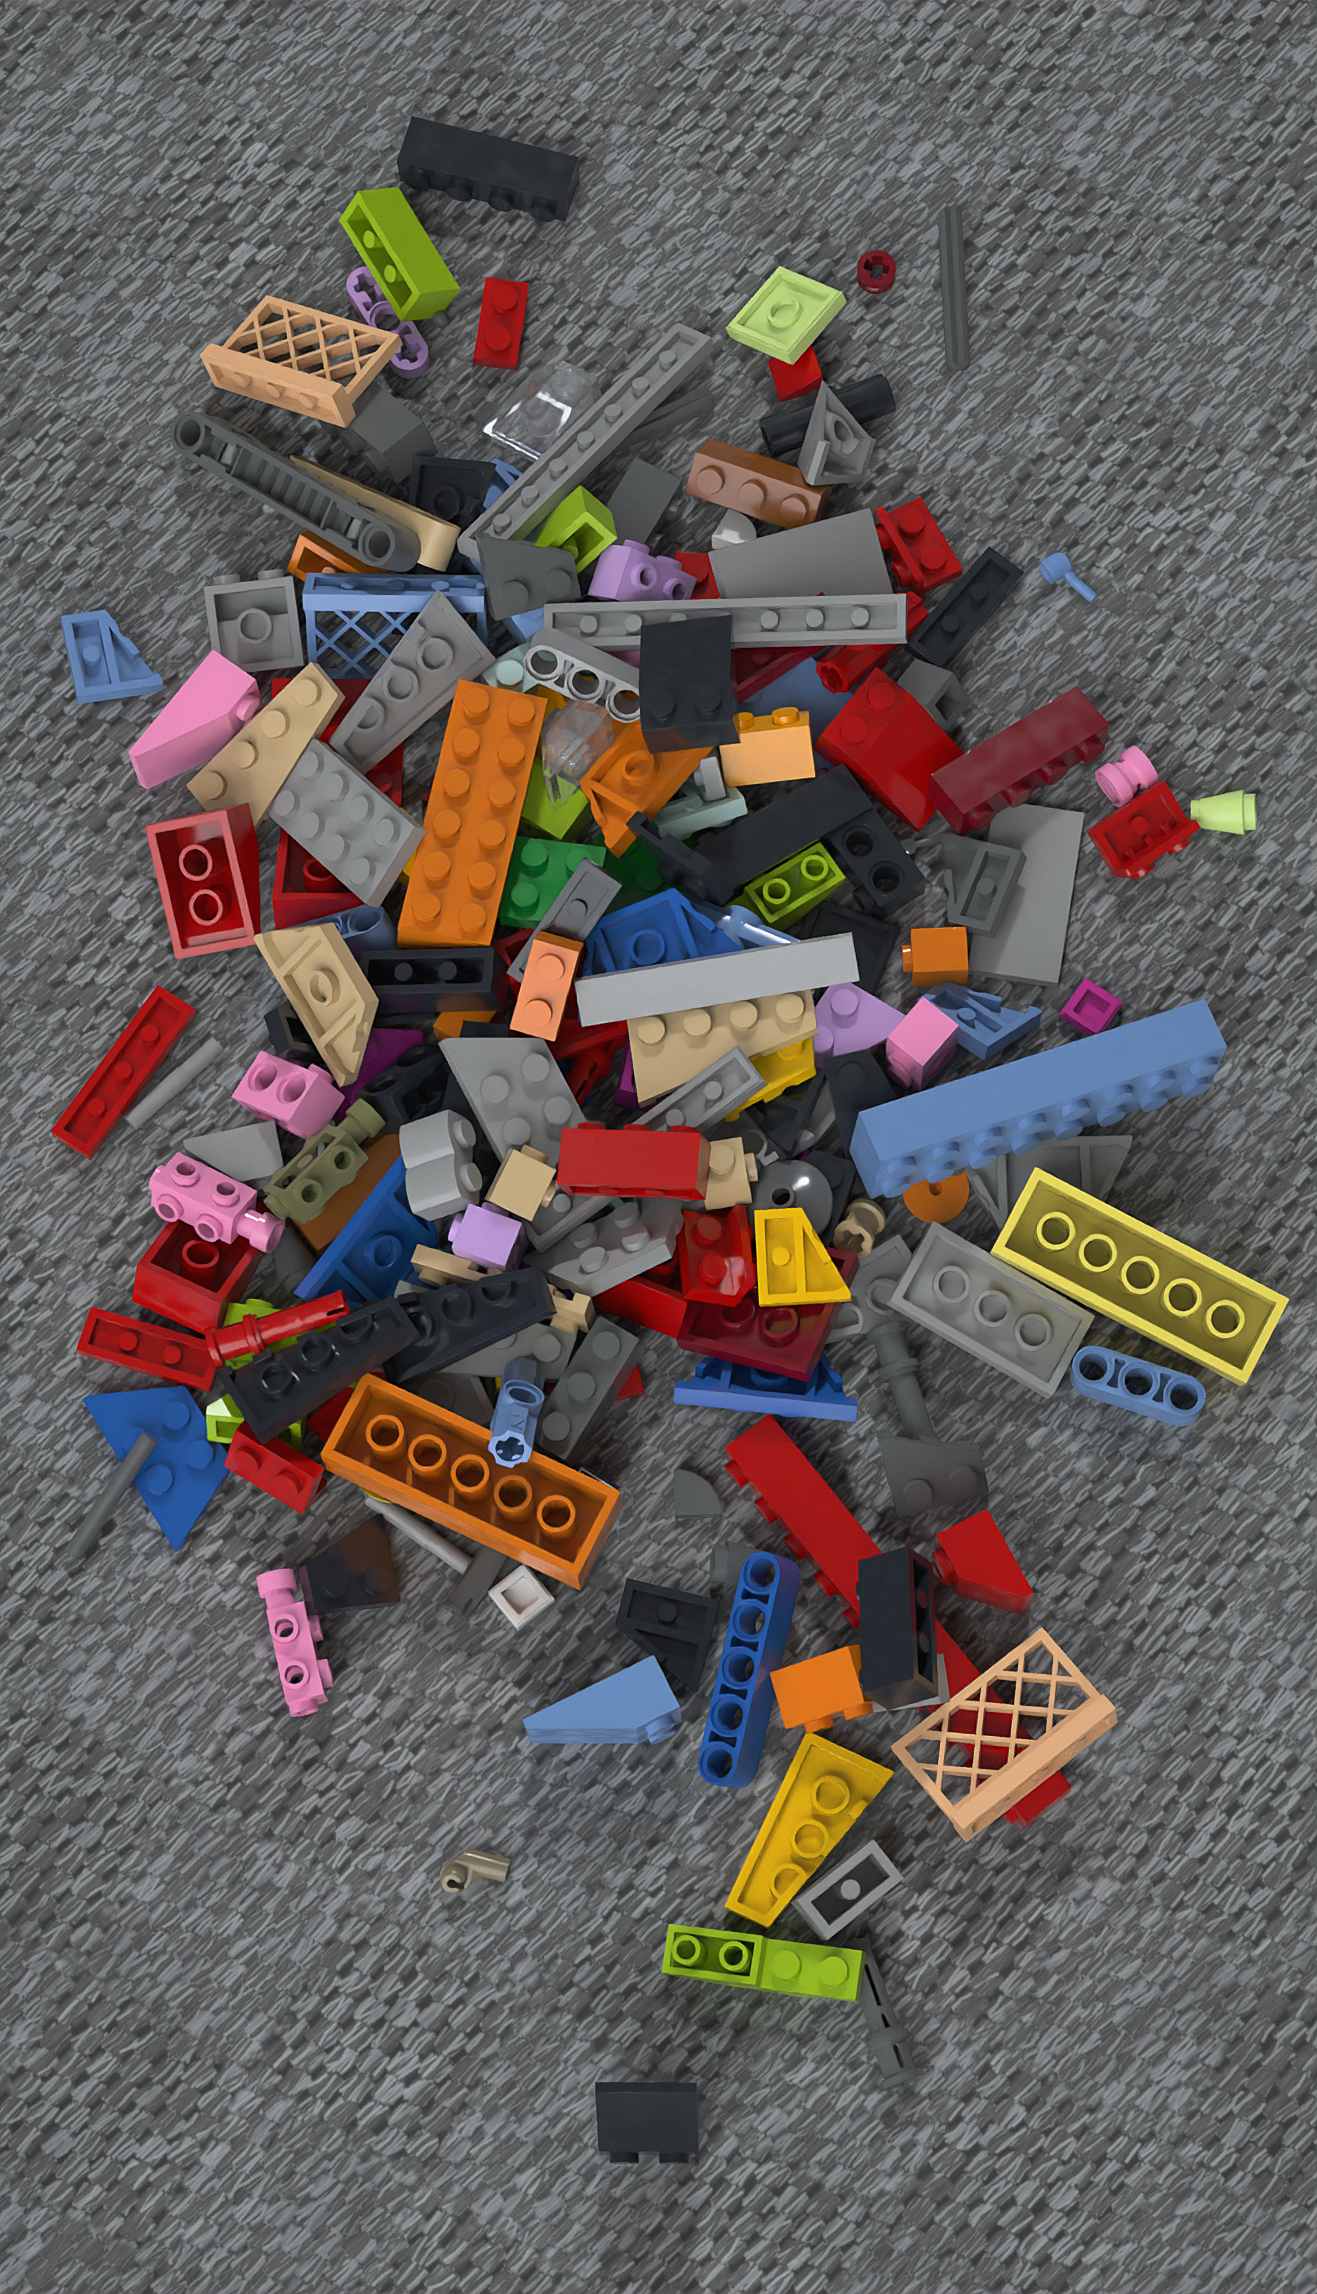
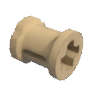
M858 1199L851 1202L844 1213V1221L836 1227L833 1243L836 1249L857 1254L858 1259L869 1255L873 1248L874 1237L881 1233L886 1223V1215L883 1209L877 1203L868 1199Z

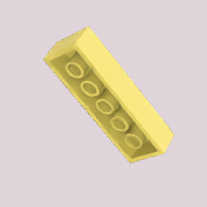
M1037 1167L1032 1171L989 1253L1024 1274L1239 1386L1247 1383L1289 1301V1298Z

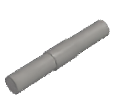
M213 1037L210 1038L128 1112L124 1119L137 1130L224 1051L223 1047Z
M368 1496L365 1505L376 1513L383 1514V1518L399 1528L402 1533L423 1548L428 1549L462 1575L464 1574L473 1558L398 1504L382 1502Z

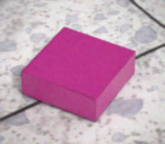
M1085 978L1060 1012L1059 1018L1089 1037L1105 1032L1123 1007L1124 1002Z

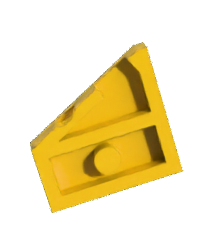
M802 1208L754 1210L759 1305L761 1307L852 1301L848 1287Z

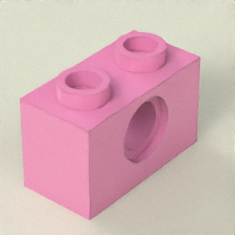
M922 997L887 1037L885 1065L889 1067L887 1074L899 1086L908 1089L911 1085L921 1092L956 1053L959 1025L926 998Z

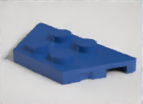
M671 888L601 917L586 939L588 954L583 964L582 977L744 949L693 906L675 888ZM578 1008V1015H577V1017H578V1020H579L580 1024L582 1025V1023H581V1018H580V1012H579V1008Z
M402 1154L294 1291L297 1297L307 1302L342 1289L346 1296L344 1302L348 1301L350 1310L363 1309L362 1302L376 1299L384 1300L394 1296L399 1280L407 1282L409 1275L415 1271L411 1259L417 1244L436 1249L439 1246L440 1240L436 1225L432 1221L413 1214L406 1191L407 1169Z
M823 1351L809 1382L714 1357H706L696 1365L695 1376L688 1382L679 1380L675 1383L673 1403L726 1408L743 1413L750 1411L774 1413L784 1417L803 1416L856 1422L857 1400L855 1397H846L843 1392V1380L837 1371L829 1366V1359Z
M186 1386L88 1395L82 1400L121 1464L142 1432L148 1433L158 1441V1444L132 1482L175 1552L183 1548L187 1536L200 1516H203L208 1509L217 1489L224 1484L231 1473V1470L224 1466L227 1453L221 1443L208 1441L206 1419Z

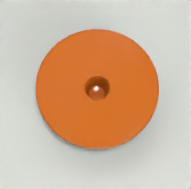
M964 1171L959 1176L951 1175L937 1183H929L928 1180L913 1184L906 1192L902 1193L907 1208L918 1219L928 1223L933 1221L944 1223L958 1216L964 1209L969 1196V1182Z

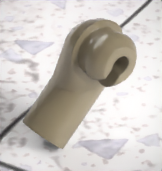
M467 1849L442 1867L440 1871V1885L445 1892L457 1894L480 1877L505 1883L511 1859L475 1849Z

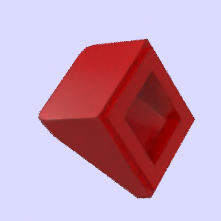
M812 344L794 365L777 358L768 361L780 402L806 396L821 386L823 376Z

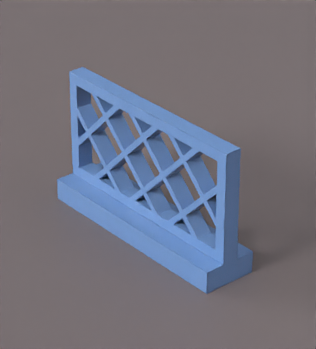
M307 573L302 596L303 610H305L308 664L310 662L319 664L318 656L330 646L346 660L339 668H322L330 679H373L379 669H371L361 659L374 647L388 658L393 649L382 639L396 627L405 634L410 626L404 619L412 612H421L437 589L444 594L458 613H477V625L472 630L488 649L487 593L483 575ZM316 611H334L344 622L332 633H329L317 622ZM366 612H379L389 622L375 634L359 619ZM350 627L354 628L367 640L355 653L351 652L337 640ZM317 636L323 640L319 645ZM480 675L472 682L481 684Z

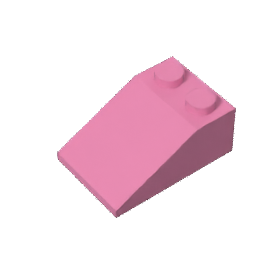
M212 650L129 750L128 754L140 785L149 789L214 758L264 708L256 679Z

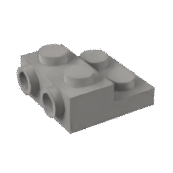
M274 569L257 572L258 580L241 582L240 574L213 577L214 586L204 587L212 650L246 673L305 666L294 576L285 577L284 569Z

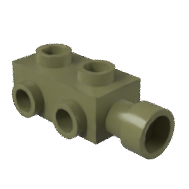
M359 1098L345 1112L347 1117L337 1127L327 1124L318 1134L310 1136L305 1141L303 1149L285 1167H281L273 1173L271 1181L263 1188V1191L268 1195L264 1199V1203L277 1217L284 1220L288 1216L305 1224L308 1220L316 1218L325 1210L328 1204L327 1201L341 1187L347 1186L357 1178L360 1173V1167L369 1159L358 1145L366 1137L373 1138L385 1126L382 1117L367 1102ZM320 1143H324V1151L316 1157V1147ZM291 1175L292 1183L283 1190L282 1184L284 1179Z

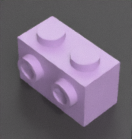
M624 540L623 546L610 544L601 552L587 595L602 602L690 600L697 578L681 571L682 563L664 556L654 558L648 555L649 547L635 541Z
M484 1202L480 1208L468 1204L464 1216L456 1215L449 1232L448 1241L453 1242L452 1251L455 1256L471 1260L479 1265L477 1270L479 1273L486 1274L488 1268H498L508 1272L519 1270L522 1262L521 1257L525 1255L529 1245L523 1224L508 1218L510 1213L497 1205Z

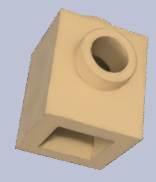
M742 1137L709 1142L711 1151L706 1200H704L706 1210L735 1206V1204L753 1203L750 1182L758 1181L754 1153L745 1154Z
M525 1144L520 1152L515 1149H509L484 1200L502 1207L525 1220L532 1221L539 1205L545 1208L549 1205L558 1186L557 1181L552 1179L556 1169L546 1165L549 1156Z

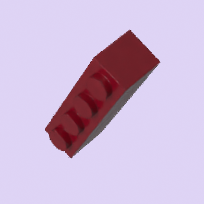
M1075 686L930 775L927 797L959 836L973 828L974 830H980L986 827L995 818L996 814L1008 806L1015 808L1023 804L1031 796L1032 792L1046 783L1047 785H1053L1060 781L1068 773L1069 769L1081 761L1089 763L1096 759L1105 749L1109 723L1082 691Z

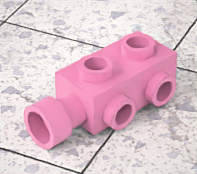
M177 1152L165 1166H158L151 1176L149 1182V1190L152 1191L151 1205L155 1207L157 1214L168 1222H175L180 1219L194 1226L197 1234L206 1241L215 1242L217 1239L231 1244L238 1235H241L250 1240L251 1246L269 1254L281 1240L285 1229V1220H281L269 1212H265L262 1215L255 1211L256 1190L208 1167L200 1161Z
M278 1569L263 1573L256 1577L260 1598H265L270 1633L291 1717H299L315 1713L319 1710L318 1704L329 1702L326 1688L334 1686L328 1658L319 1660L316 1642L324 1640L319 1616H307L304 1601L295 1602L293 1592L297 1590V1584L293 1569ZM293 1630L290 1636L282 1637L286 1631ZM304 1676L301 1682L292 1684L296 1677Z

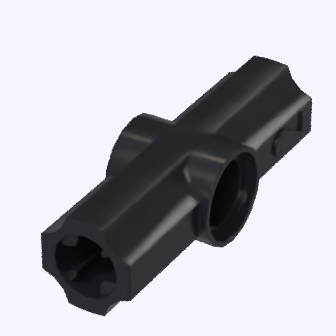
M882 373L838 390L835 386H828L859 425L896 411L892 389L887 378ZM820 388L806 395L802 399L801 404L759 419V427L764 443L773 458L803 446Z

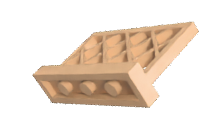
M266 295L222 347L210 343L200 354V357L215 387L347 428L356 417L352 404L403 343L398 334ZM272 312L284 316L282 320L262 326ZM309 324L316 325L317 327L315 330L294 336V329ZM287 333V339L265 346V339ZM342 334L349 335L350 337L348 340L327 346V339ZM256 342L258 344V349L247 353L238 352L244 346ZM320 343V349L298 356L297 349ZM376 344L381 345L376 352L360 356L359 350ZM290 352L291 359L277 364L268 361V359ZM353 352L354 359L331 367V359ZM323 362V370L311 374L301 371V369ZM357 373L346 387L334 382L335 379Z
M1041 1627L951 1698L950 1702L942 1705L895 1742L891 1749L950 1819L954 1829L967 1843L1118 1723L1116 1708L1104 1694H1099ZM1040 1645L1053 1657L1052 1675L1024 1672L1026 1656ZM1018 1663V1671H1017V1672L1009 1671L1012 1667H1014V1666ZM1059 1665L1068 1676H1058ZM997 1679L1016 1681L1014 1705L986 1702L988 1686ZM1023 1682L1051 1684L1048 1708L1021 1705ZM1057 1685L1076 1686L1084 1693L1088 1700L1075 1710L1055 1709ZM979 1693H981V1694H980V1702H978V1701H970V1700H972L974 1697H976ZM959 1709L979 1711L976 1735L948 1732L950 1716ZM985 1711L1013 1714L1010 1738L983 1735ZM1019 1715L1047 1717L1046 1733L1037 1740L1017 1739ZM1054 1718L1063 1719L1053 1727ZM941 1723H943L942 1732L932 1731ZM921 1739L941 1741L938 1765L917 1763L907 1750ZM947 1741L975 1744L972 1768L945 1765ZM981 1746L1009 1747L1008 1763L999 1770L979 1769ZM1016 1748H1025L1015 1757ZM926 1773L937 1774L936 1785ZM943 1776L971 1777L970 1793L953 1806L942 1793ZM978 1778L987 1779L977 1787Z

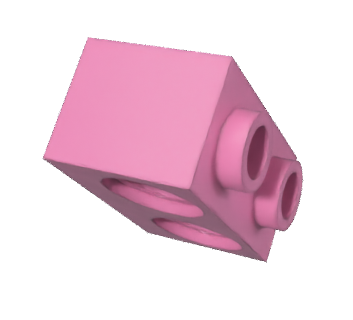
M260 1051L231 1096L256 1118L264 1122L274 1120L276 1127L306 1140L310 1136L318 1134L329 1124L345 1099V1096L331 1085L334 1078L320 1067L311 1064L308 1069H305V1066L298 1060L278 1058L264 1051Z

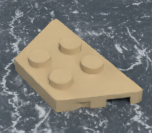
M331 922L272 930L255 935L253 938L339 1087L354 1083L358 1077L379 1000L335 924Z

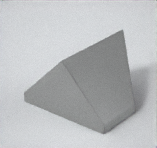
M822 380L797 464L805 481L811 485L864 481L876 439L868 436Z

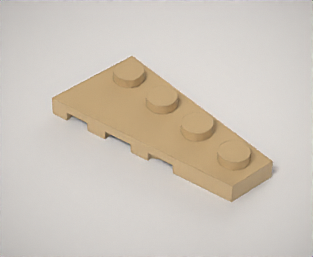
M310 662L186 785L206 811L249 802L256 833L262 821L269 819L270 816L266 814L311 740L313 737L319 740L345 696L319 664Z
M812 989L627 1019L638 1103L640 1108L656 1102V1098L678 1090L737 1045L748 1059H752L759 1055L762 1057L819 1034Z
M417 1244L411 1259L414 1270L420 1273L418 1278L438 1288L446 1285V1283L465 1284L479 1281L482 1277L508 1272L498 1268H488L486 1274L477 1272L479 1265L471 1260ZM548 1284L557 1310L556 1314L546 1318L552 1320L550 1326L577 1335L578 1330L589 1333L597 1317L591 1297L575 1293L573 1300L570 1301L567 1300L564 1294L557 1291L555 1286Z

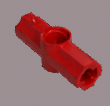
M911 590L908 593H897L906 594L908 599L907 639L929 615V612L924 607L923 599ZM901 644L837 645L818 661L815 672L820 677L822 686L831 693H846L876 667L882 670L886 666L890 654Z

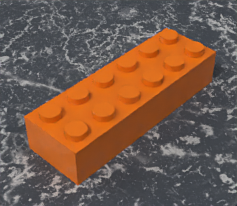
M458 679L422 826L427 832L417 847L399 920L396 947L410 950L491 948L542 734L547 698Z
M369 1373L361 1377L320 1454L326 1470L581 1591L623 1508L621 1491L533 1450L527 1462H520L513 1468L497 1464L493 1453L488 1450L491 1430Z

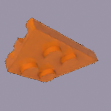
M640 719L630 722L579 781L585 797L591 804L590 809L604 834L605 844L615 857L619 859L636 839L626 826V822L635 812L643 813L651 821L698 767L701 759L705 758L715 746L650 754L641 732Z

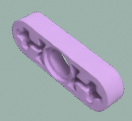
M367 266L357 268L349 275L346 284L349 300L365 325L377 328L376 322L381 316L386 314L397 316ZM366 282L369 286L374 285L378 303L373 307L368 294L365 291H360L359 284ZM412 321L400 322V325L390 332L398 334L401 340L404 338L409 352L412 354L416 353L417 361L410 363L409 360L403 359L400 347L388 363L400 377L416 378L421 376L429 366L428 347Z

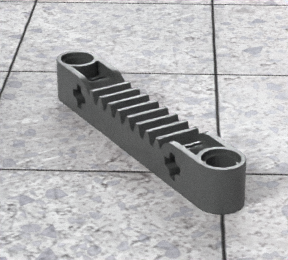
M191 410L180 413L173 421L170 439L174 449L180 454L367 565L405 572L413 568L419 560L421 542L417 533L411 528L373 506L359 501L358 498L345 494L346 491L333 487L332 483L321 480L320 476L307 472L308 469L296 465V462L284 458L281 453L270 450L269 446L261 444L258 439L228 421Z

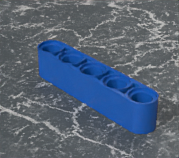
M757 1551L751 1554L744 1561L741 1568L698 1757V1769L706 1782L733 1789H742L748 1786L755 1779L775 1696L769 1673L781 1669L800 1585V1571L794 1561L766 1551ZM774 1566L776 1570L775 1578L768 1586L766 1575L768 1570ZM763 1613L765 1624L762 1630L757 1633L756 1620ZM752 1660L754 1672L749 1680H746L745 1668ZM741 1707L743 1711V1720L741 1724L736 1728L734 1723V1716L736 1714V1711ZM731 1755L732 1768L725 1775L723 1770L724 1762Z

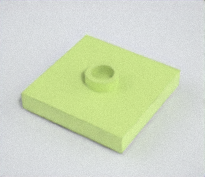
M779 266L729 323L726 330L734 340L794 365L845 306L847 301L841 291Z

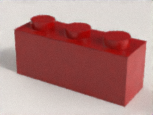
M578 1123L577 1129L562 1128L557 1184L568 1195L706 1200L711 1145L701 1133H698V1129L691 1126L674 1125L670 1126L669 1132L652 1131L651 1127L642 1124H625L623 1130H606V1126L599 1123Z

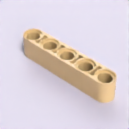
M290 455L289 459L296 462V465L308 469L307 472L320 476L321 480L332 483L333 487L346 491L345 494L358 498L359 501L373 506L411 528L417 533L421 542V553L417 563L436 570L446 571L456 539L461 530L460 527L318 463L299 456Z

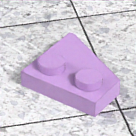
M852 983L829 986L815 1007L819 1033L815 1035L816 1070L825 1073L822 1058L865 1048L873 1052L877 1049V1045L887 1040L888 1035L906 1015Z

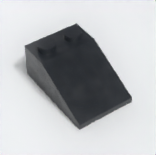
M732 615L641 626L639 664L641 732L650 754L741 743Z
M595 2082L598 2148L600 2155H610V2164H639V2155H659V2164H689V2155H699V2091L697 2083Z

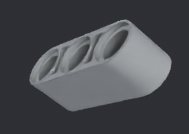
M544 628L535 633L523 661L524 670L530 678L615 720L628 723L640 719L639 699L627 700L619 692L628 689L634 691L639 696V668L560 630ZM548 650L556 656L557 660H544L538 655L537 651ZM590 670L596 674L598 679L595 681L585 680L578 671Z

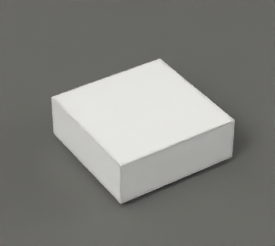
M526 1564L519 1566L488 1591V1595L517 1631L555 1602L553 1596Z

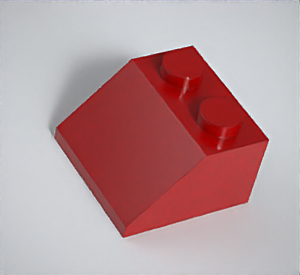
M988 1509L936 1535L934 1550L931 1552L933 1560L930 1563L933 1564V1572L942 1587L950 1584L957 1596L1019 1615L1029 1611L1034 1593Z

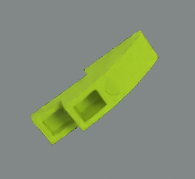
M821 842L746 886L742 896L722 908L727 909L731 905L744 907L755 913L765 926L782 932L845 882L846 877Z
M669 1924L661 1973L709 1983L812 1999L820 1997L859 2003L866 1953L861 1950L767 1939L761 1935Z

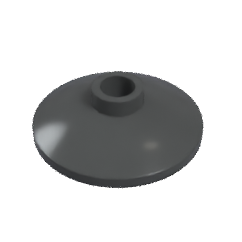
M783 1160L772 1163L757 1173L758 1181L750 1182L753 1203L744 1204L746 1206L748 1224L752 1226V1237L755 1240L754 1210L802 1208L816 1234L819 1236L823 1232L832 1215L833 1194L827 1179L817 1168L798 1160ZM784 1193L790 1194V1199L786 1204L776 1205V1199Z

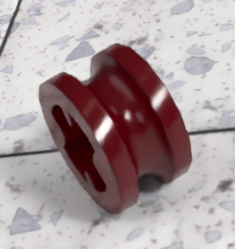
M872 250L860 257L857 263V281L864 291L871 294H881L893 286L896 264L892 256L881 250ZM873 265L882 266L880 279L870 278V271H872Z

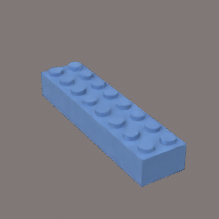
M1202 999L861 1111L857 1117L849 1151L869 1198L871 1199L883 1194L887 1198L895 1197L906 1192L913 1184L928 1180L929 1183H937L950 1177L955 1170L971 1166L972 1169L982 1168L994 1162L997 1156L1012 1151L1016 1155L1030 1152L1038 1147L1040 1142L1056 1137L1057 1140H1066L1079 1134L1085 1127L1097 1123L1100 1126H1108L1120 1121L1127 1113L1142 1109L1143 1112L1154 1111L1165 1105L1169 1099L1184 1095L1185 1098L1196 1097L1210 1088L1227 1045L1206 1000Z

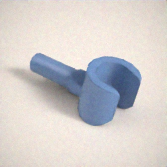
M1053 553L1042 560L1039 571L1049 584H1053L1063 578L1068 585L1073 587L1090 603L1097 597L1098 594L1072 571V565L1065 554Z

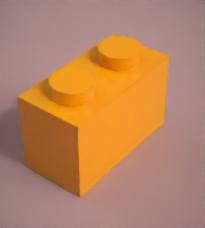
M783 707L774 710L771 713L772 715L753 717L752 713H739L741 743L719 746L725 786L734 787L815 777V754L809 710L799 711L795 707Z

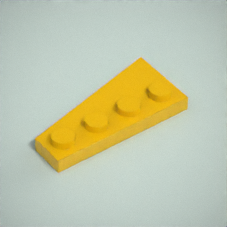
M805 1733L729 1894L724 1909L769 1929L886 1786L895 1772L816 1734Z

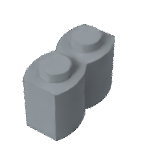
M448 1109L402 1125L399 1133L400 1148L407 1169L406 1191L413 1214L432 1221L465 1210L468 1204L478 1205L482 1177L477 1166L472 1163L473 1146L476 1142V1136L471 1123L465 1117Z

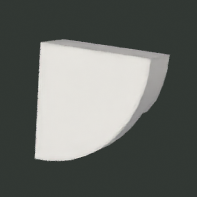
M729 508L712 535V548L720 549L756 539V531L753 524L746 516Z

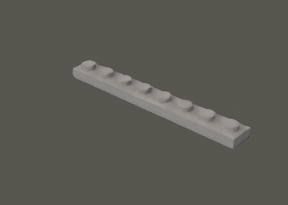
M676 323L456 539L459 553L480 562L475 534L480 532L489 533L492 537L515 541V539L523 540L714 351L712 337Z
M906 594L544 604V628L560 630L601 651L640 650L642 625L732 615L735 648L907 643L908 599Z

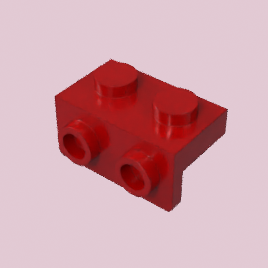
M1158 781L1089 828L1086 832L1115 877H1131L1132 880H1136L1152 871L1156 867L1154 860L1164 853L1168 852L1169 855H1172L1187 847L1192 842L1190 835L1201 827L1197 820L1187 819L1166 782Z
M246 1420L235 1430L224 1466L303 1515L326 1487L327 1480L322 1477L325 1468L276 1437L262 1445Z

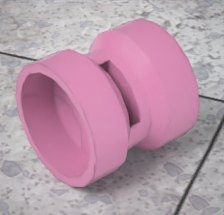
M1131 746L1120 754L1119 762L1114 764L1106 763L1095 771L1099 787L1118 808L1132 800L1134 793L1138 789L1145 791L1159 780L1157 772L1148 757L1136 746Z

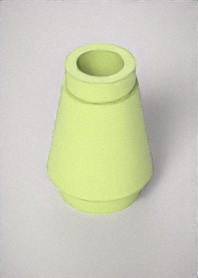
M1243 789L1200 800H1191V819L1197 820L1202 829L1245 835V830H1256L1257 828L1256 794H1245Z

